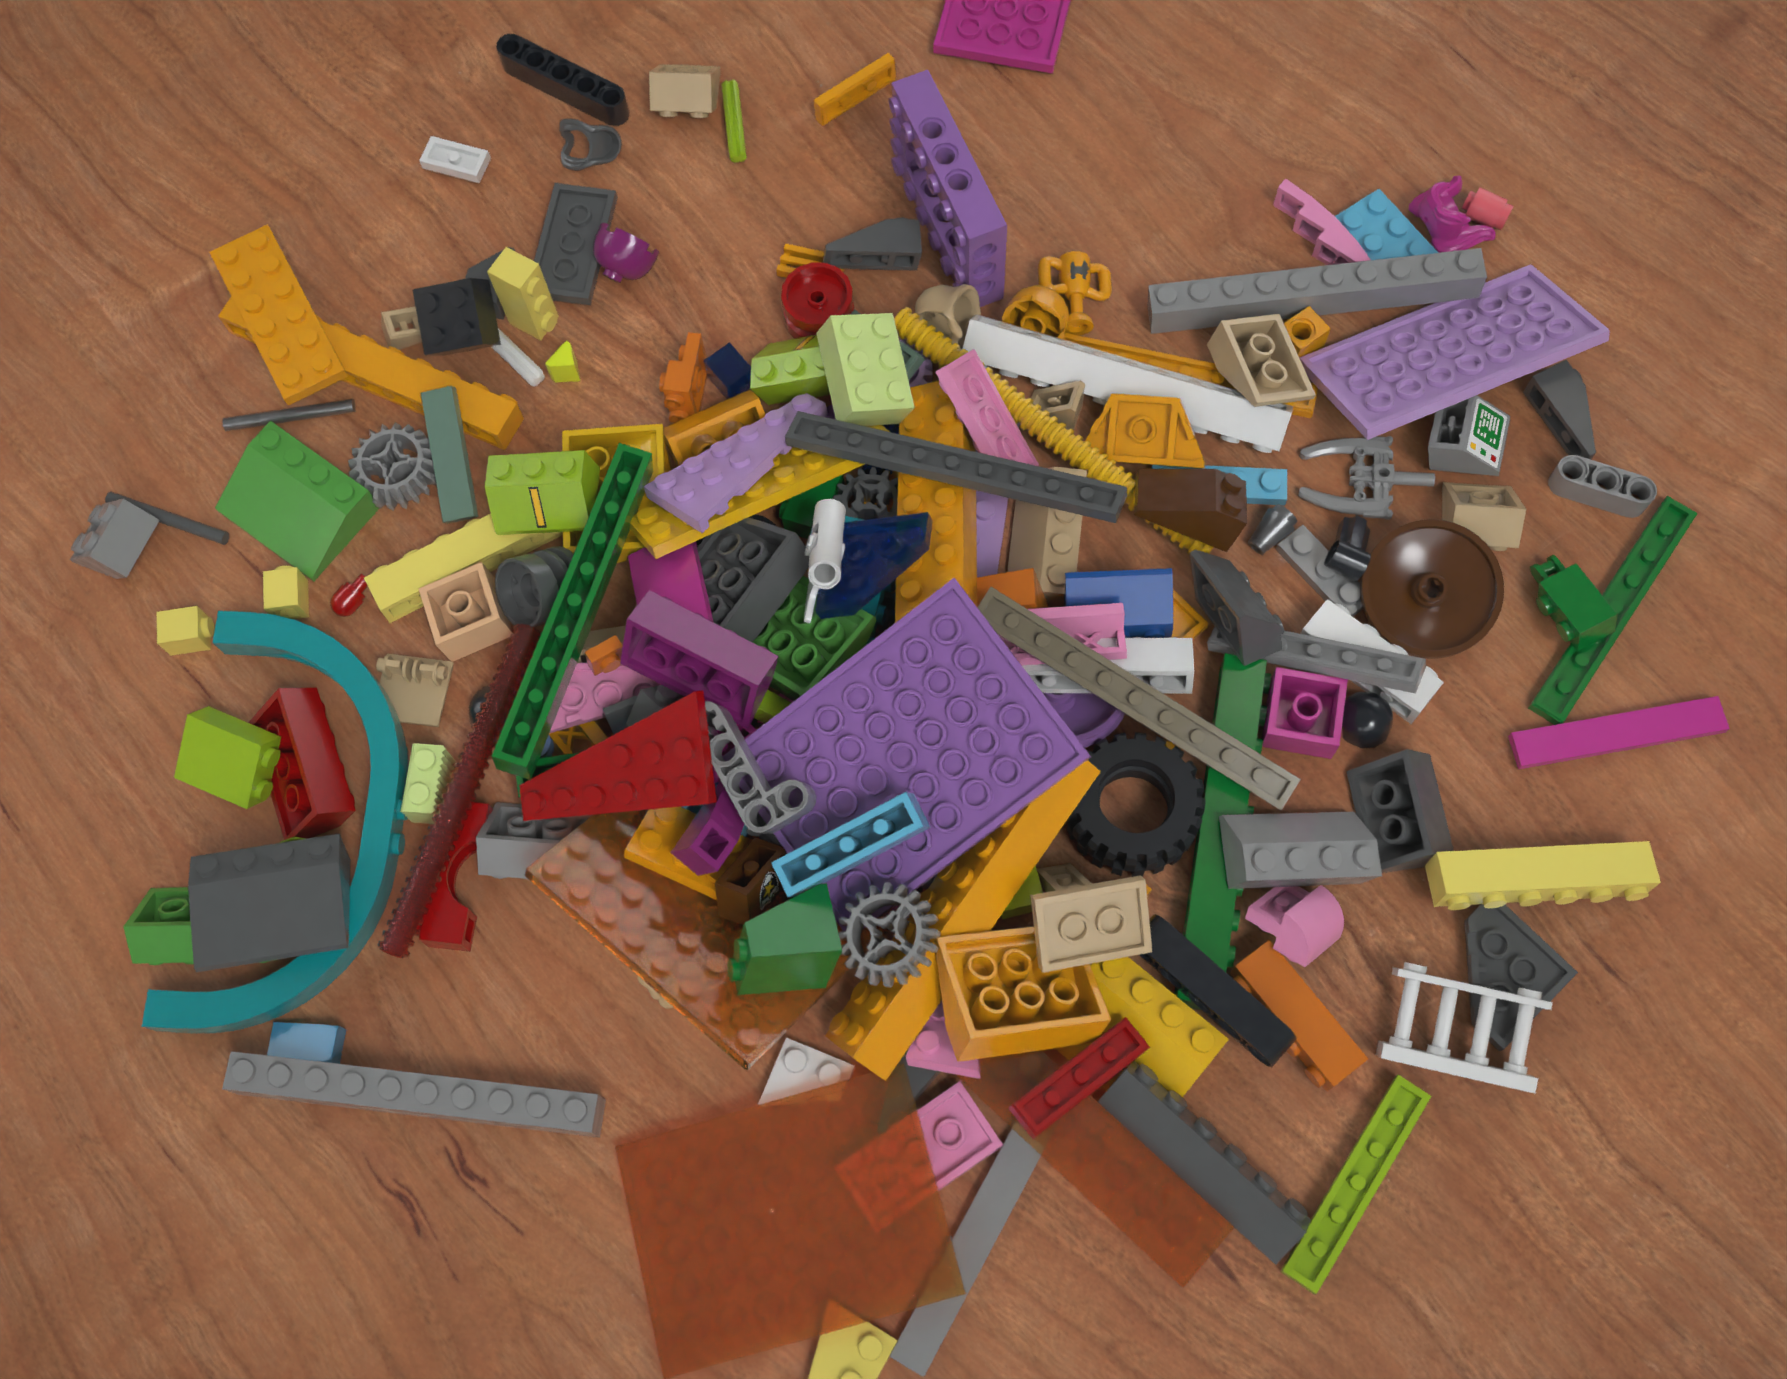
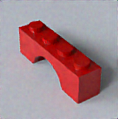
M447 800L445 810H441L439 813L438 830L440 835L438 845L435 844L431 851L432 875L431 879H427L423 892L424 900L426 901L424 914H420L416 926L419 940L427 947L471 952L477 916L460 903L456 894V877L462 864L477 852L476 836L487 821L489 814L493 811L489 804Z

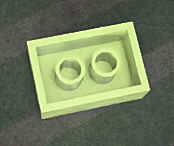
M893 313L830 315L816 334L836 420L861 426L899 424L915 406Z

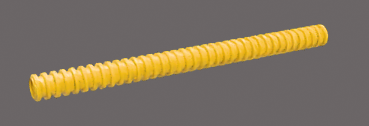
M909 307L900 310L894 318L899 338L902 340L907 339V344L915 345V350L923 351V356H930L931 362L939 363V368L968 353L966 349L960 350L958 343L952 344L950 337L944 338L942 331L936 332L935 326H928L927 320H920L919 314H912V309ZM990 367L985 368L1015 423H1020L1022 430L1028 429L1030 436L1036 435L1039 443L1044 441L1047 449L1052 447L1054 449L1053 453L1055 455L1061 454L1063 461L1069 460L1071 467L1077 466L1078 469L1087 470V478L1126 486L1127 497L1124 504L1127 503L1129 505L1128 509L1130 511L1134 510L1135 480L1132 478L1133 474L1131 472L1126 474L1123 466L1117 467L1115 460L1109 461L1107 454L1103 453L1101 455L1099 448L1090 447L1091 442H1083V437L1081 435L1075 436V431L1072 428L1067 430L1064 422L1059 424L1056 416L1050 417L1048 410L1042 411L1040 404L1034 405L1033 399H1026L1025 393L1016 392L1017 387L1014 385L1008 386L1009 382L1006 379L1000 380L1001 376L998 373L992 374L993 371ZM1153 523L1154 529L1158 530L1160 528L1163 530L1162 535L1171 536L1170 541L1173 543L1179 542L1181 549L1187 548L1189 555L1194 550L1209 554L1214 548Z

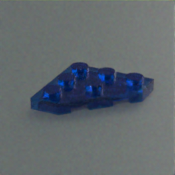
M929 512L845 522L842 542L845 543V549L841 561V579L833 588L818 590L815 611L819 618L855 615L926 553L930 548L933 523Z

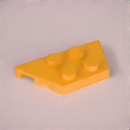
M1112 393L1104 406L1102 414L1094 422L1090 429L1091 432L1085 442H1091L1090 447L1099 448L1101 455L1103 453L1107 454L1109 461L1115 460L1122 463L1202 469L1206 467L1202 452L1180 398Z

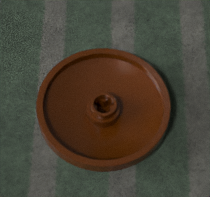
M1419 520L1400 526L1390 532L1370 553V562L1360 579V599L1364 614L1370 626L1378 631L1380 637L1391 645L1395 644L1402 647L1408 655L1425 659H1438L1459 654L1482 640L1497 621L1504 599L1503 574L1498 560L1490 547L1471 530L1444 520Z

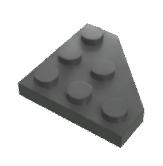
M1480 904L1464 921L1468 984L1517 994L1518 987L1542 992L1541 1000L1550 1002L1578 973L1506 905L1498 908H1485L1484 904ZM1469 992L1471 1025L1475 1027L1481 994ZM1499 998L1496 1000L1489 1042L1498 1051H1502L1513 1040L1519 1003ZM1535 1007L1533 1019L1543 1008Z

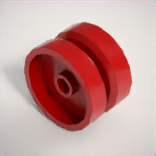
M812 262L799 266L787 276L782 285L781 301L784 309V319L789 334L794 339L817 335L816 333L830 315H850L855 310L853 288L848 276L840 268L831 264Z

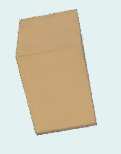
M1080 380L1033 391L1031 399H1033L1034 405H1041L1042 411L1048 410L1050 417L1056 416L1059 424L1064 422L1067 430L1071 428L1074 430L1083 406L1085 383Z

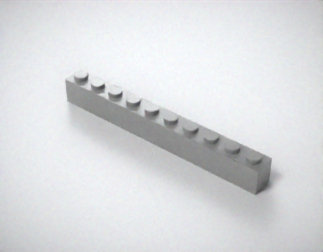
M1477 248L1148 285L1147 307L1151 334L1218 327L1221 320L1280 314L1282 319H1291L1308 306L1318 315L1474 299L1480 297L1487 274L1482 249Z
M233 1051L230 1053L222 1087L226 1091L244 1096L600 1138L606 1104V1100L603 1097L592 1093Z

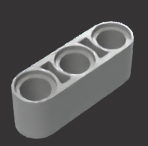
M1568 455L1562 458L1548 479L1550 490L1560 497L1629 518L1640 516L1657 495V487L1650 478L1577 455ZM1564 473L1569 474L1573 479L1566 477ZM1598 484L1603 485L1606 489L1601 488ZM1631 494L1638 496L1640 500L1634 498Z

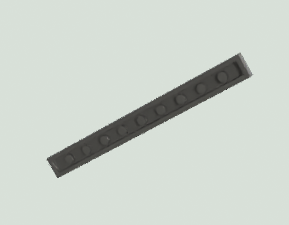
M800 411L797 412L785 435L787 446L1112 523L1117 522L1127 497L1126 486Z

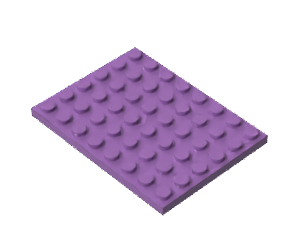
M955 578L946 583L745 739L771 789L784 781L797 780L810 785L815 791L816 804L808 814L773 833L787 853L802 847L904 792L915 795L931 828L826 882L835 920L843 931H846L847 927L839 923V918L846 917L849 919L852 914L845 908V904L850 903L856 907L860 904L856 899V893L861 892L869 898V886L875 885L882 894V887L885 882L893 885L894 892L899 884H904L908 887V894L918 889L1091 758L1084 746ZM735 747L723 756L725 761H729L734 757ZM749 774L743 776L739 782V786L745 794L753 787V779ZM800 788L793 789L789 794L788 800L792 808L798 807L803 801V793ZM765 806L758 813L768 824L771 819V813ZM895 905L879 908L871 916L878 919Z

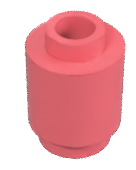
M1480 187L1477 193L1470 191L1461 209L1467 211L1466 216L1470 217L1471 221L1502 230L1514 206L1507 203L1508 199Z

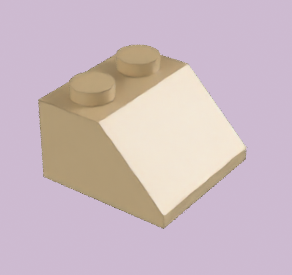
M658 65L649 72L650 111H659V116L664 117L678 116V112H690V117L694 118L708 117V113H712L717 108L721 66Z
M1443 482L1442 520L1456 523L1471 530L1491 550L1505 551L1507 547L1519 548L1526 508L1511 486Z

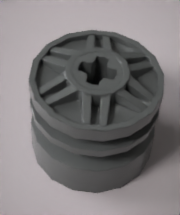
M562 546L550 547L545 550L535 551L532 554H523L505 559L499 565L495 576L497 599L504 615L513 625L521 629H531L546 624L574 555L570 550Z

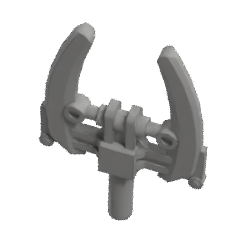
M1376 436L1369 440L1365 437L1333 439L1301 449L1299 457L1306 460L1324 455L1353 454L1356 463L1350 466L1349 475H1351L1349 485L1354 486V497L1330 495L1307 487H1301L1298 496L1329 510L1363 515L1366 518L1390 520L1393 511L1389 510V506L1393 502V495L1389 496V491L1392 490L1393 485L1434 487L1435 473L1394 471V464H1389V460L1393 461V451L1389 448L1393 443L1391 436ZM1365 455L1373 456V464L1371 466H1365V463H1363ZM1365 487H1370L1373 490V498H1366V494L1363 492Z

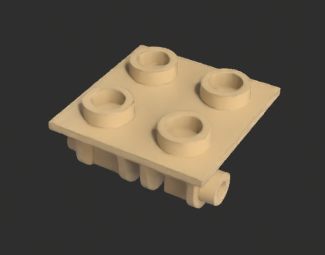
M387 654L384 658H378L376 669L382 672L380 685L392 702L400 722L439 727L454 662Z

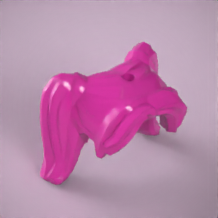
M1454 176L1450 182L1434 184L1409 204L1408 210L1414 216L1421 218L1426 225L1428 232L1432 236L1431 244L1438 253L1467 250L1483 241L1494 240L1496 237V232L1492 227L1469 225L1470 217L1459 212L1452 198L1459 194L1462 189L1461 176Z

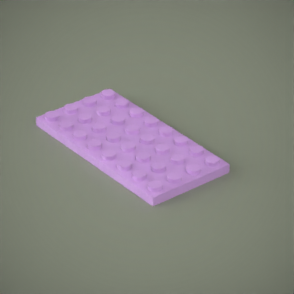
M1530 264L1486 282L1479 298L1431 304L1302 356L1300 360L1308 378L1354 427L1369 440L1609 341L1610 330Z

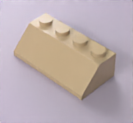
M1054 466L1048 468L1087 477V470ZM1016 500L1007 572L1034 568L1049 608L1064 607L1065 573L1077 572L1082 515Z

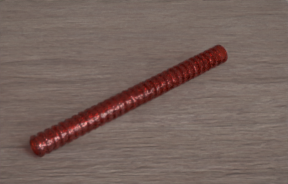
M516 624L513 628L515 634L510 635L509 641L511 643L506 644L505 651L507 653L501 656L503 663L497 665L498 673H494L492 677L494 682L488 686L490 692L484 695L486 702L480 705L482 712L476 714L477 722L472 723L471 726L473 732H469L467 735L469 742L463 744L465 751L459 754L460 762L454 765L456 772L450 775L452 782L447 783L445 786L447 793H443L441 796L443 803H439L436 807L439 811L438 814H433L432 820L434 824H429L428 831L430 833L429 835H424L423 841H425V845H420L419 851L421 854L414 858L416 866H411L410 872L412 875L405 879L407 887H402L400 893L403 896L396 900L398 908L392 910L391 914L394 917L387 921L389 929L383 931L382 936L385 938L383 941L378 942L377 946L380 950L389 955L402 959L409 958L410 952L408 948L413 947L415 941L412 940L413 936H418L419 930L417 927L418 925H423L424 920L421 917L428 913L426 906L433 901V898L430 896L437 891L435 884L440 883L442 877L439 875L446 870L444 863L450 861L451 856L448 854L455 849L453 842L459 839L457 832L462 831L464 828L462 821H466L468 818L466 811L472 809L473 805L470 802L477 797L475 790H480L481 784L479 780H484L486 774L483 771L488 770L490 766L488 760H492V750L495 749L496 740L500 737V731L505 724L504 721L508 717L513 700H515L517 691L522 683L521 681L524 678L541 636V632L530 625Z

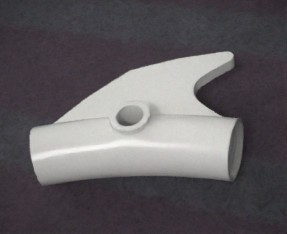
M823 499L815 505L812 533L808 537L805 548V556H809V584L803 622L806 623L811 622L818 590L833 588L841 579V561L845 549V543L842 542L846 508L835 499Z

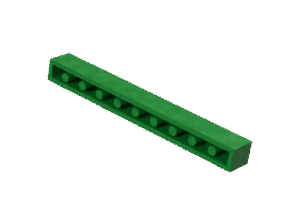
M622 443L618 444L493 751L492 759L498 770L528 780L532 778L629 534L630 522L637 513L645 490L643 486L649 483L652 476L653 461L652 453Z
M1225 653L1220 664L1212 724L1261 754L1263 739L1257 738L1258 726H1264L1267 714V706L1261 705L1263 693L1268 694L1271 683V673H1266L1267 660L1259 659L1244 666L1236 655ZM1206 764L1203 784L1205 790L1202 794V798L1206 800L1205 811L1202 816L1203 821L1196 835L1182 935L1226 972L1227 967L1232 968L1234 964L1236 946L1230 945L1231 932H1237L1240 921V910L1235 909L1236 896L1241 897L1244 888L1228 889L1219 816L1254 814V806L1248 805L1249 794L1252 792ZM1175 987L1174 995L1190 1008L1201 1010Z

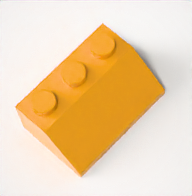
M747 390L665 427L664 440L678 467L686 459L708 450L712 444L727 439L737 433L740 428L755 423L765 417L766 414L759 397L751 390Z

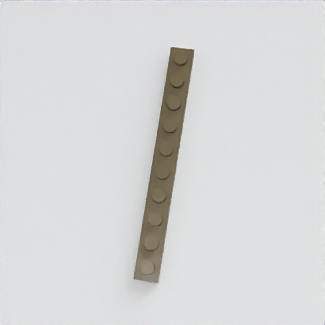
M993 587L989 588L977 607L998 635L1277 809H1283L1301 779Z

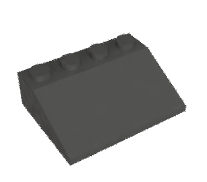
M748 517L703 539L697 550L715 624L734 631L737 635L752 643L809 568V556H805L806 546L795 532Z
M327 835L191 857L188 893L193 962L196 973L348 948L351 860L341 835Z

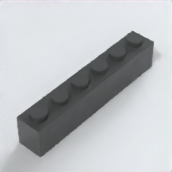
M1133 1061L1099 1099L1098 1103L1275 1265L1307 1232L1311 1219L1307 1216L1308 1213L1302 1204L1293 1198H1286L1276 1189V1182L1267 1173L1256 1171L1246 1162V1155L1237 1146L1226 1144L1216 1135V1128L1207 1119L1196 1117L1187 1108L1186 1101L1178 1093L1166 1090L1158 1082L1157 1075L1144 1064L1139 1065Z

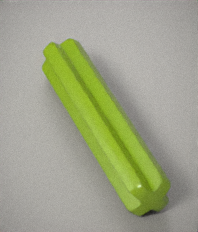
M733 79L730 81L725 80L722 83L729 156L733 163L744 162L747 157L738 82Z

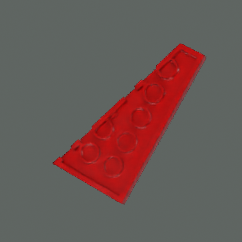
M704 690L695 691L519 785L523 821L716 803Z

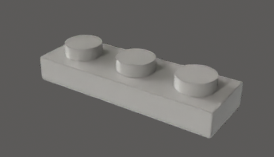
M1304 525L1300 526L1277 545L1276 550L1324 601L1328 599L1334 604L1343 605L1349 610L1352 617L1363 609L1360 599V583L1324 565L1329 551Z

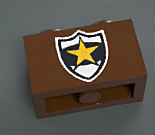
M755 837L715 882L718 915L741 925L761 915L783 890V886L771 862L786 855V850L781 846Z

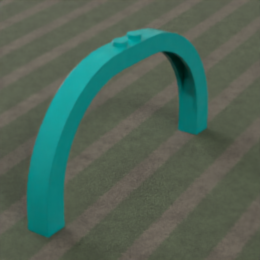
M218 611L212 643L226 655L283 658L312 667L329 676L344 688L362 718L370 748L371 771L359 856L355 874L350 885L349 946L344 949L298 956L285 967L269 976L232 989L212 992L148 989L142 1020V1027L156 1032L222 1033L256 1026L285 1015L315 997L348 968L375 931L386 908L394 883L398 857L403 854L405 848V836L402 833L404 820L408 819L401 812L409 767L404 731L387 693L361 661L331 636L297 620L273 614Z

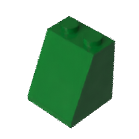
M827 883L818 884L744 923L740 938L735 939L733 957L729 958L727 963L728 977L730 981H735L737 995L826 988L842 952Z

